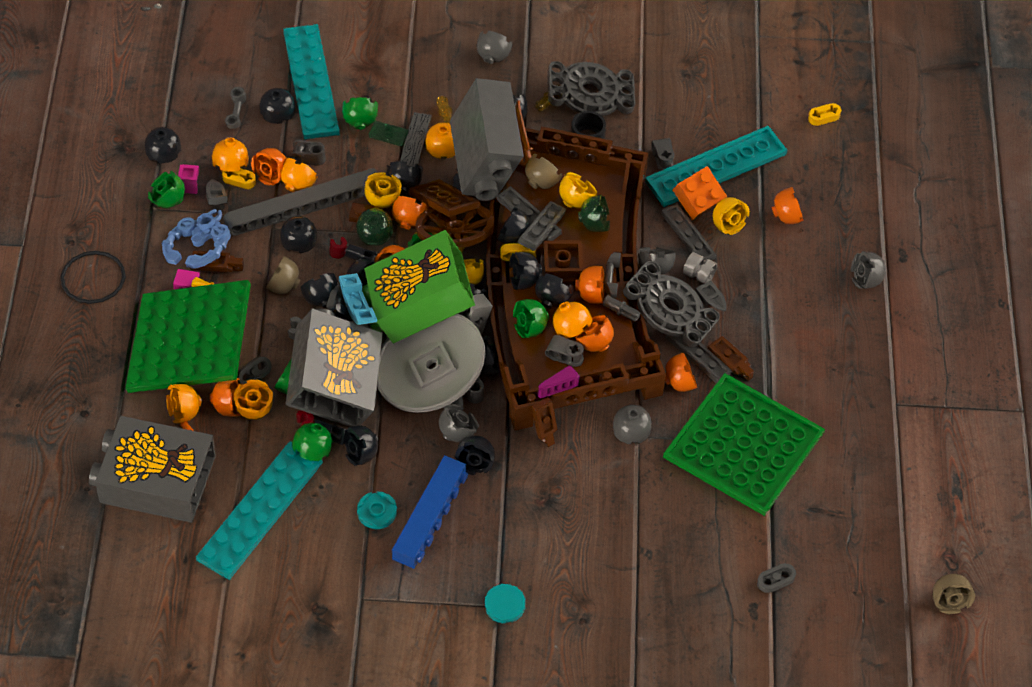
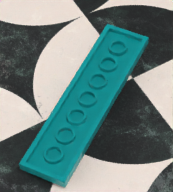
M318 24L284 28V38L304 140L340 135Z
M766 126L645 177V183L661 205L666 207L679 201L672 189L678 183L707 166L718 183H722L787 155L788 150L771 128Z
M289 441L198 553L196 561L230 580L319 469L323 459L320 461H310L300 457V452L297 450L294 452L291 445L292 442Z

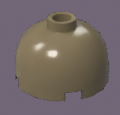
M533 154L525 168L529 185L535 189L538 187L542 189L554 187L563 177L562 173L558 175L556 173L558 169L543 157L540 159L535 158L537 154Z
M283 256L266 289L276 294H286L292 288L296 290L301 281L298 279L299 268L296 263Z
M947 574L938 579L934 584L933 600L936 607L942 613H960V609L965 606L969 608L975 600V593L971 583L960 574Z

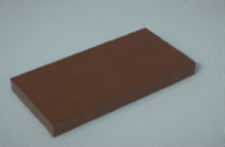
M440 179L409 188V195L448 217L480 208V201L469 195H462L460 190Z

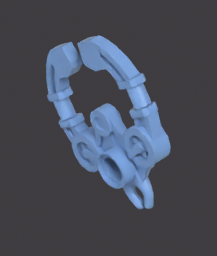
M213 209L208 213L201 214L196 220L191 217L181 219L177 226L168 233L167 239L161 243L166 261L175 265L181 261V254L177 250H172L174 240H179L181 236H192L191 241L195 247H200L207 240L213 238L215 247L214 250H209L203 256H188L185 262L186 267L196 269L218 259L221 256V251L226 249L228 240L231 237L228 226L219 222L222 217V211Z

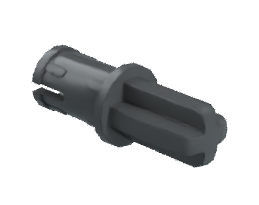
M607 295L603 301V306L615 311L618 316L622 315L634 322L639 319L640 312L626 305V302H620L610 297V295Z

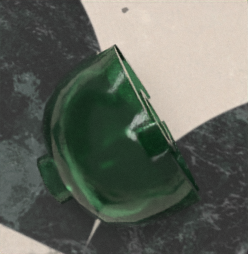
M601 194L587 198L581 206V211H578L579 222H583L585 228L592 232L609 231L610 220L606 221L609 209L605 197H602Z
M367 209L358 217L356 224L357 234L361 241L367 245H383L388 242L393 234L392 219L382 209Z

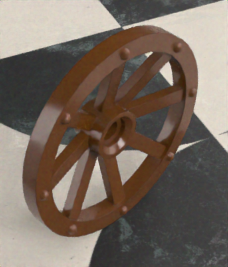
M481 205L480 208L470 210L462 221L456 220V215H454L446 223L435 216L441 212L432 207L421 213L416 220V233L422 241L432 236L427 232L440 233L446 230L458 248L472 246L484 241L492 234L495 227L493 214ZM476 214L484 218L467 225ZM430 219L442 228L424 226V224ZM486 225L482 231H473L475 228Z

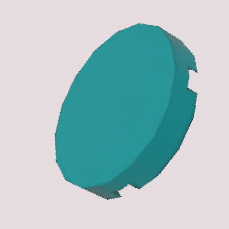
M384 492L367 493L357 504L358 518L364 526L371 529L388 527L397 516L396 502L389 494Z
M510 584L494 586L485 597L486 612L491 619L499 623L517 621L524 613L525 597L516 586Z

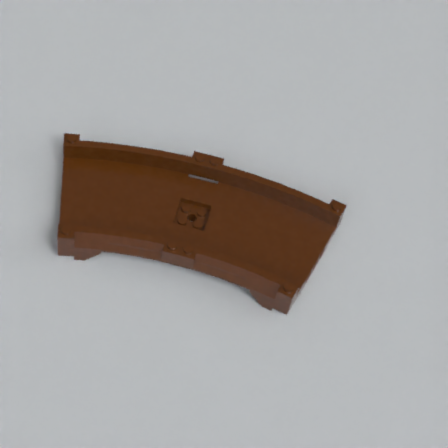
M542 126L540 131L525 128L529 146L533 148L530 151L531 156L537 154L535 158H545L558 169L556 173L558 175L562 173L563 177L550 189H542L540 187L535 189L528 183L529 179L525 173L526 165L518 164L500 193L511 186L540 212L550 201L567 209L565 215L556 225L562 230L561 235L553 241L543 240L536 249V259L538 264L542 266V275L544 277L548 273L563 279L562 283L567 287L571 284L574 287V292L569 302H579L584 305L592 318L598 315H605L614 329L613 339L605 351L590 352L584 349L582 354L584 358L583 363L578 367H572L579 374V385L547 397L552 400L553 408L556 409L636 389H641L644 400L663 396L666 373L660 360L661 354L658 345L649 339L645 319L640 313L639 319L634 322L622 315L618 316L615 311L604 307L603 303L591 304L584 301L580 296V292L575 289V280L579 279L580 273L590 266H603L605 281L606 264L609 257L614 252L621 253L620 267L617 268V282L615 267L613 270L612 283H618L617 298L614 299L620 302L624 301L626 305L639 311L637 300L627 299L623 294V289L638 272L636 253L637 216L641 190L643 189L646 176L648 153L613 146V141ZM568 172L580 175L581 181L584 183L589 181L597 190L594 200L584 208H570L563 203L559 187L562 179ZM496 197L490 202V212L494 216L495 227L492 234L487 238L486 290L488 291L489 302L493 305L490 315L501 376L510 404L509 416L514 431L533 427L534 416L532 406L547 398H539V384L570 365L551 360L545 354L552 337L557 335L553 326V315L559 307L552 306L551 309L545 307L549 314V320L545 330L538 336L522 338L515 329L514 324H517L516 317L513 318V310L516 302L523 299H533L540 303L542 301L535 294V285L529 289L515 290L511 280L510 283H506V263L500 257V248L504 243L498 241L497 238L511 212ZM509 268L510 277H513V268ZM628 288L630 292L636 294L633 288ZM575 337L567 338L569 340L577 342Z

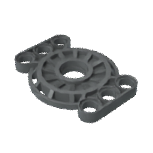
M559 61L550 63L547 71L548 100L552 105L561 106L565 102L568 107L578 113L594 111L602 116L609 115L617 109L623 114L633 112L635 107L634 75L631 71L623 69L616 75L607 67L592 62L574 63L568 67H565ZM552 68H558L560 72H554ZM621 76H626L629 80H623ZM553 81H557V82H559L561 85H560V86H556V85H554L552 82H553ZM593 84L598 88L599 92H588L583 88V85ZM626 89L630 92V94H625L622 92V90ZM553 95H559L561 99H555ZM628 103L631 107L627 108L624 107L622 104Z
M647 261L623 289V294L627 299L637 300L640 313L652 327L667 335L682 336L684 344L690 348L697 347L720 318L719 313L715 309L703 307L700 297L687 283L673 276L661 275L660 266L654 261ZM647 267L652 268L655 273L649 272ZM638 277L643 278L646 283H641ZM628 288H633L636 294L630 292ZM670 299L674 301L678 306V311L669 309L663 300ZM706 314L711 315L714 320L708 319ZM697 325L703 326L705 331L700 330ZM688 335L695 337L696 341L690 340Z

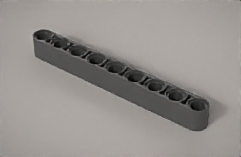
M368 169L226 213L223 216V221L228 226L231 236H236L286 221L294 216H302L365 196L364 188L367 177L378 172L376 169Z

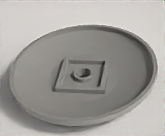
M456 314L394 344L387 338L381 347L377 388L381 395L394 407L408 412H429L453 403L471 388L482 370L485 360V344L480 331L468 318ZM437 363L434 368L429 369L431 364Z

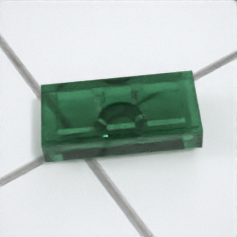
M375 120L369 132V138L403 147L409 130Z

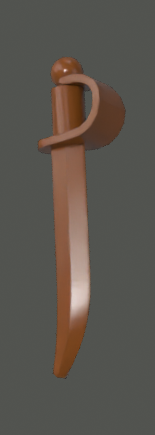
M517 100L515 110L526 162L524 163L522 158L519 164L526 165L531 158L530 151L533 148L529 146L520 101Z

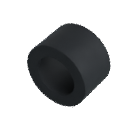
M582 111L574 116L571 126L572 133L582 134L580 131L589 129L597 134L587 136L605 139L606 122L602 115L594 111Z

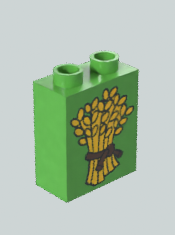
M446 230L364 268L368 284L362 286V292L369 307H373L377 317V322L369 324L372 330L384 331L393 344L475 306L462 253Z

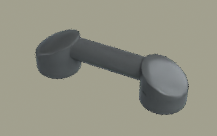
M235 87L230 92L234 102L233 114L228 115L225 122L227 127L231 129L241 126L239 118L241 105L246 101V94L242 87Z
M617 252L612 253L609 257L605 273V291L612 298H617L618 283H612L614 267H620L621 253Z

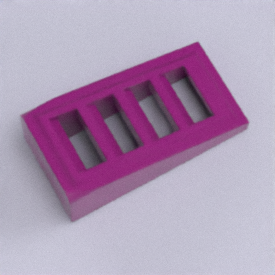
M567 366L539 384V398L541 399L578 386L579 374L571 366Z

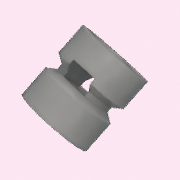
M692 252L685 263L683 274L691 278L697 277V281L705 284L712 280L718 264L710 259L704 260L703 256Z

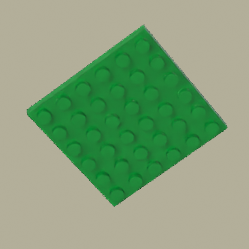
M249 280L143 294L125 388L127 392L165 389L173 384L198 385L237 380L251 288Z
M724 373L663 453V458L765 516L820 440L825 429Z

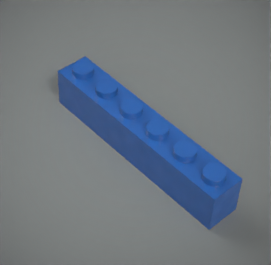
M444 455L392 549V560L413 569L418 562H422L426 546L429 547L433 541V533L435 530L438 531L440 529L443 515H447L450 510L451 500L456 499L460 484H464L467 479L468 473L466 472L465 463Z

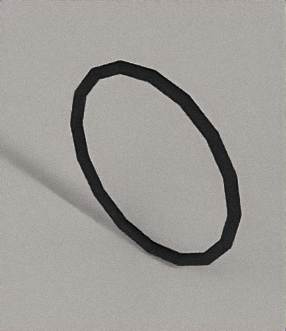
M101 251L83 252L73 257L64 266L60 276L61 285L66 294L78 302L88 304L104 302L114 297L122 289L126 279L125 268L120 260L110 253ZM97 254L107 256L116 261L121 268L122 279L115 291L104 298L94 300L81 299L70 293L65 286L64 276L67 268L75 260L83 256Z

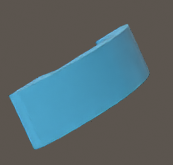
M358 274L339 276L343 298L353 321L357 325L377 322L373 308H369L362 292V283Z

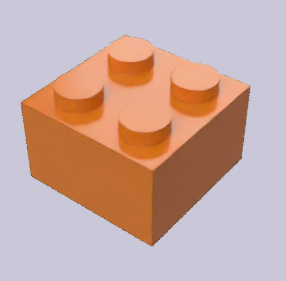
M708 166L678 183L672 189L691 220L715 207L722 199L727 198L726 193Z

